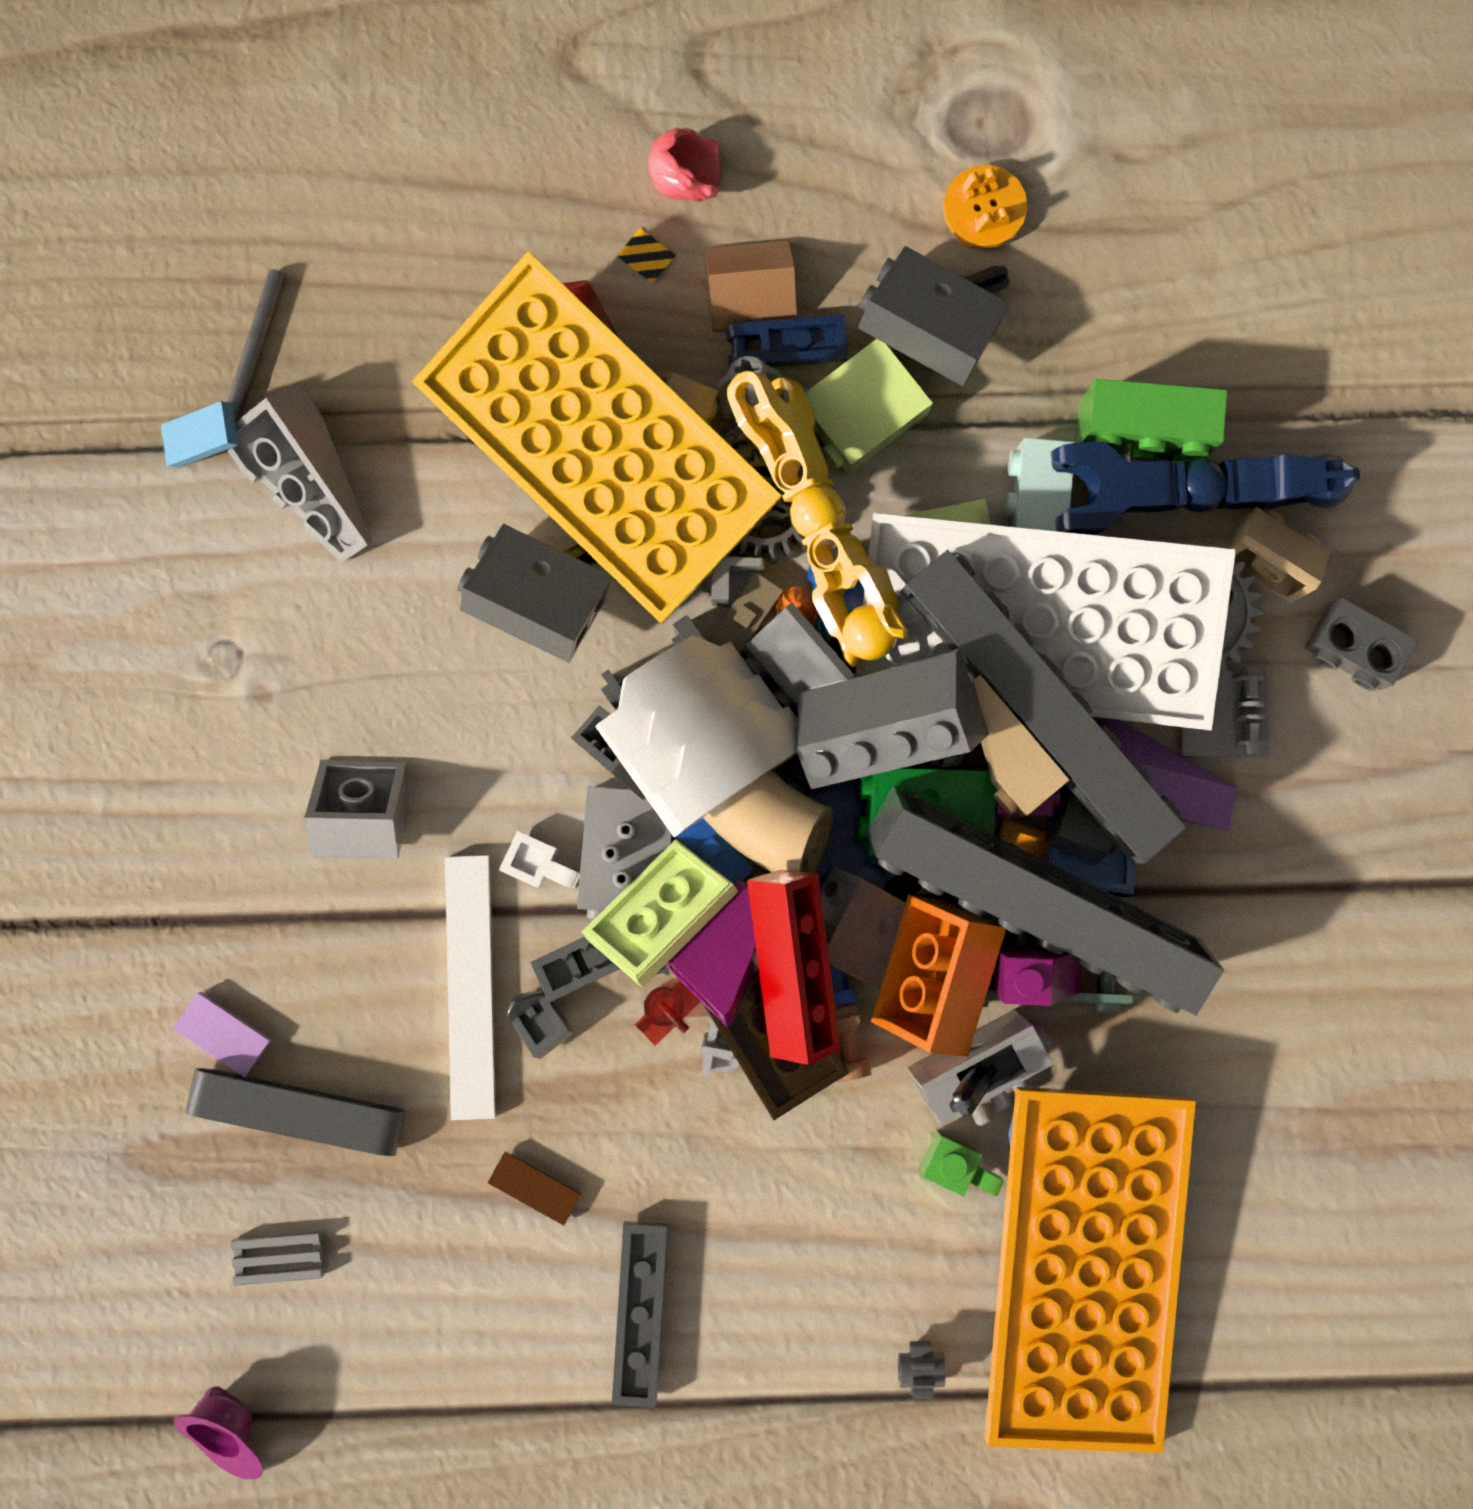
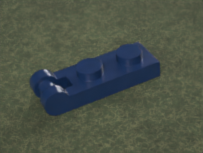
M844 314L735 323L725 328L726 340L731 343L732 354L728 356L729 367L736 359L744 356L758 357L771 367L847 361L848 353ZM760 339L761 350L749 351L748 341Z

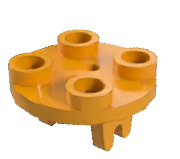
M990 164L972 166L959 173L949 184L943 202L946 224L952 234L958 238L959 243L969 249L995 248L1012 240L1021 231L1028 210L1026 192L1019 180L1006 169ZM990 202H995L997 206H991ZM974 207H979L981 211H975Z

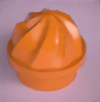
M791 587L785 590L778 598L776 604L777 615L792 602L812 625L818 614L812 600V592L804 587Z

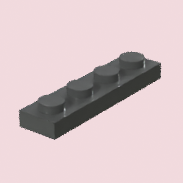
M624 1221L612 1405L654 1408L657 1405L668 1224L632 1221Z

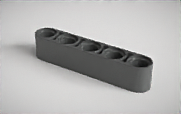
M195 1068L185 1110L186 1114L203 1119L381 1156H396L405 1115L404 1110L388 1105L249 1076L244 1078L240 1074L208 1068Z

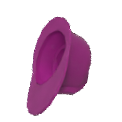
M213 1386L197 1402L189 1415L175 1417L173 1425L177 1431L193 1441L218 1467L243 1479L255 1480L262 1476L264 1471L262 1460L248 1445L252 1415L239 1399L221 1387Z

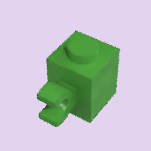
M937 1130L918 1170L923 1178L962 1196H965L970 1183L990 1194L998 1196L1004 1182L1001 1176L978 1166L983 1155L977 1149Z

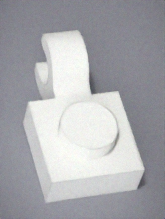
M520 831L516 832L499 871L540 889L545 878H549L575 890L580 878L579 872L554 862L559 849Z

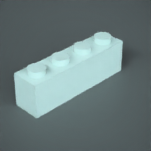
M1023 438L1017 447V451L1011 450L1008 476H1015L1014 492H1008L1005 501V518H1011V527L1056 531V517L1070 508L1073 474L1059 473L1053 469L1051 451L1063 444L1075 442Z

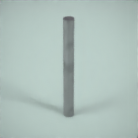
M269 269L227 399V402L233 405L235 422L241 417L286 276L284 273L274 269Z

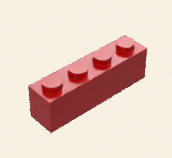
M777 870L747 880L770 1057L809 1065L840 1052L818 873Z

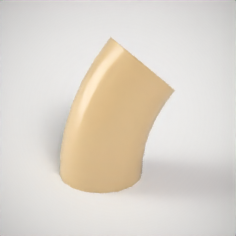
M771 769L721 803L704 819L731 846L770 872L790 870L815 873L829 841L833 811L831 807L821 804L793 788Z

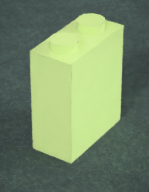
M878 339L874 340L805 392L814 412L815 424L813 432L825 444V447L822 448L823 453L836 469L842 466L848 475L926 417L933 404L887 344Z

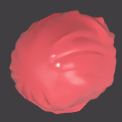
M677 127L662 134L653 142L648 159L649 173L653 185L663 196L675 200L690 199L691 201L701 202L716 198L718 191H720L719 183L722 179L718 141L702 137L690 128Z

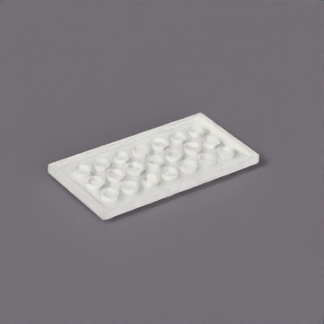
M873 513L868 558L872 561L873 565H881L886 568L899 602L897 612L908 629V639L905 640L898 637L895 647L883 658L873 661L859 658L855 676L950 651L900 592L911 579L948 549L953 556L959 554L970 564L974 571L972 578L983 591L989 589L999 598L1004 607L1001 612L1011 624L1018 623L1029 633L1033 640L1031 647L1041 659L1046 657L1059 668L1063 675L1060 681L1071 694L1077 692L1088 702L1092 708V713L1089 714L1091 717L1212 730L1235 549ZM864 591L863 605L872 604L866 591ZM968 672L969 677H970V680H971V682H972V681L975 680V679H974V677Z

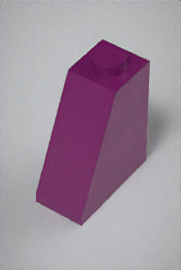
M740 880L734 884L738 893L665 964L727 1028L735 1020L758 962L748 888Z
M1001 945L991 977V989L1004 1004L1052 1006L1079 995L1081 991L1082 965L1077 962L1078 957L1066 951L1058 955L1044 947Z

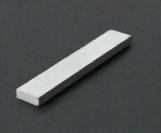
M490 856L445 857L451 1120L495 1119L497 1117Z

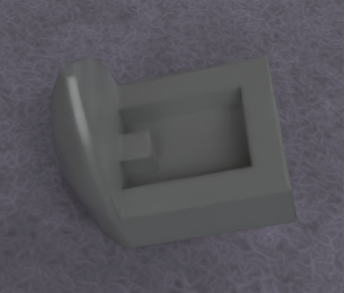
M530 991L518 994L509 1004L507 1017L534 1058H543L574 1033L555 1002L548 1003L545 994L542 992Z

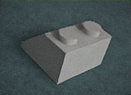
M320 760L304 817L311 856L399 858L405 831L407 763Z

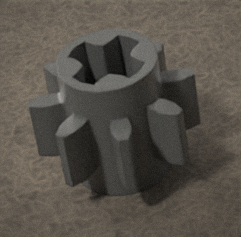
M909 1341L910 1352L898 1353L899 1387L910 1388L912 1399H934L933 1388L945 1387L944 1353L933 1352L931 1341Z

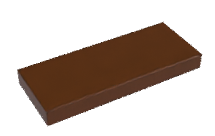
M507 1151L502 1155L488 1181V1184L563 1226L582 1194Z

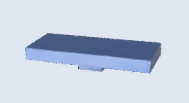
M704 818L676 836L684 846L733 884L738 880L742 881L753 871L739 853Z

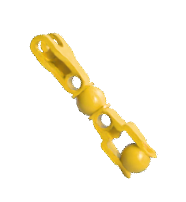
M751 371L739 373L728 386V401L739 427L758 447L775 484L785 492L782 496L784 501L792 502L790 508L792 525L799 534L806 537L802 540L804 546H808L807 556L817 584L812 594L815 607L829 634L838 638L844 661L849 666L856 667L859 658L870 661L883 658L895 647L898 637L905 640L908 639V629L897 612L899 602L886 568L881 565L872 564L859 539L851 534L850 531L853 530L852 524L844 523L846 516L844 500L835 490L830 488L834 484L832 479H828L827 464L813 432L815 424L814 412L803 387L796 380L782 377L770 382L765 375ZM749 384H753L759 403L755 406L749 405L745 400V389ZM784 390H787L789 393L788 403L780 397ZM802 465L804 472L801 481H799L798 470ZM835 543L838 546L836 561L832 556V548ZM860 579L872 604L859 606L849 614L843 594L848 589L854 588Z

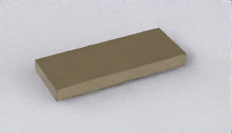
M754 572L708 642L721 646L731 641L739 654H741L746 644L751 640L783 593V590L757 572Z

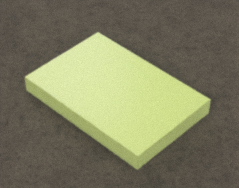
M675 839L581 932L591 944L638 985L643 987L738 891L732 882Z

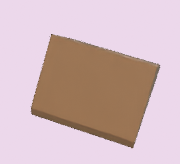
M789 240L705 248L713 332L726 331V326L735 323L797 318L795 269Z

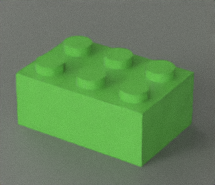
M1094 379L1079 402L1076 443L1104 442L1114 448L1120 456H1130L1129 460L1131 462L1156 461V459L1172 460V462L1184 461L1186 463L1192 459H1206L1224 441L1227 390Z

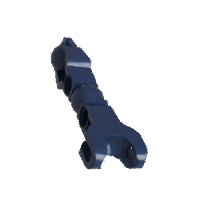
M1098 441L1063 444L1051 451L1053 469L1059 473L1078 475L1086 483L1089 492L1086 506L1069 508L1056 517V531L1086 535H1098L1119 521L1125 513L1176 511L1181 507L1196 513L1213 511L1215 508L1254 509L1258 507L1262 510L1263 508L1276 509L1306 502L1311 506L1328 509L1344 502L1351 493L1353 484L1360 479L1359 468L1348 464L1341 457L1331 454H1321L1312 458L1296 455H1279L1266 458L1224 460L1218 464L1216 461L1205 458L1188 460L1186 463L1184 461L1129 462L1123 459L1114 448Z

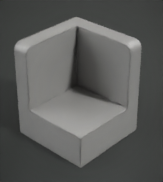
M726 557L712 571V606L731 607L754 572L764 577V558Z

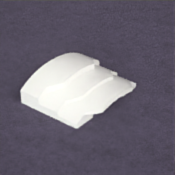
M696 636L687 638L627 675L623 679L618 710L595 726L674 837L707 816L721 803L771 769L775 770L798 754L796 750L797 717L790 707L782 708L759 674L754 675L731 641L717 646Z

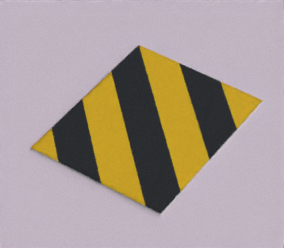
M642 228L637 230L617 255L619 259L652 284L676 256Z

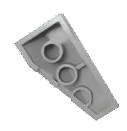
M299 382L265 398L235 422L239 445L227 449L239 469L253 483L259 480L275 494L272 500L282 509L289 507L302 518L304 529L339 561L344 562L372 543L325 421Z

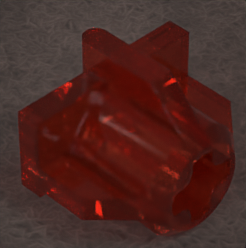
M681 981L674 987L669 985L658 986L647 995L644 1001L645 1015L635 1023V1026L656 1046L675 1026L684 1034L690 1028V1025L684 1018L701 1001Z

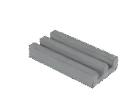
M322 1231L236 1238L230 1241L231 1250L234 1252V1258L232 1259V1268L235 1269L233 1286L321 1279L325 1276ZM312 1243L313 1251L246 1257L244 1250ZM310 1261L314 1263V1267L246 1273V1267Z

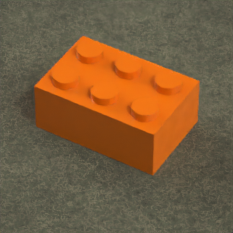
M908 895L871 1022L929 1053L968 1057L1006 928L947 901Z

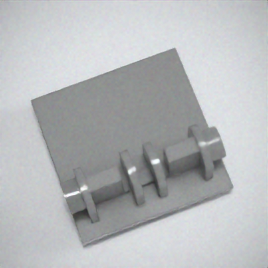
M1248 667L1242 668L1241 671L1219 673L1212 730L1181 727L1182 757H1269L1267 671H1259V668Z

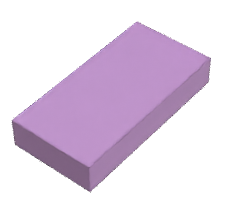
M198 992L173 1028L174 1031L244 1078L251 1074L273 1041V1039L202 992Z

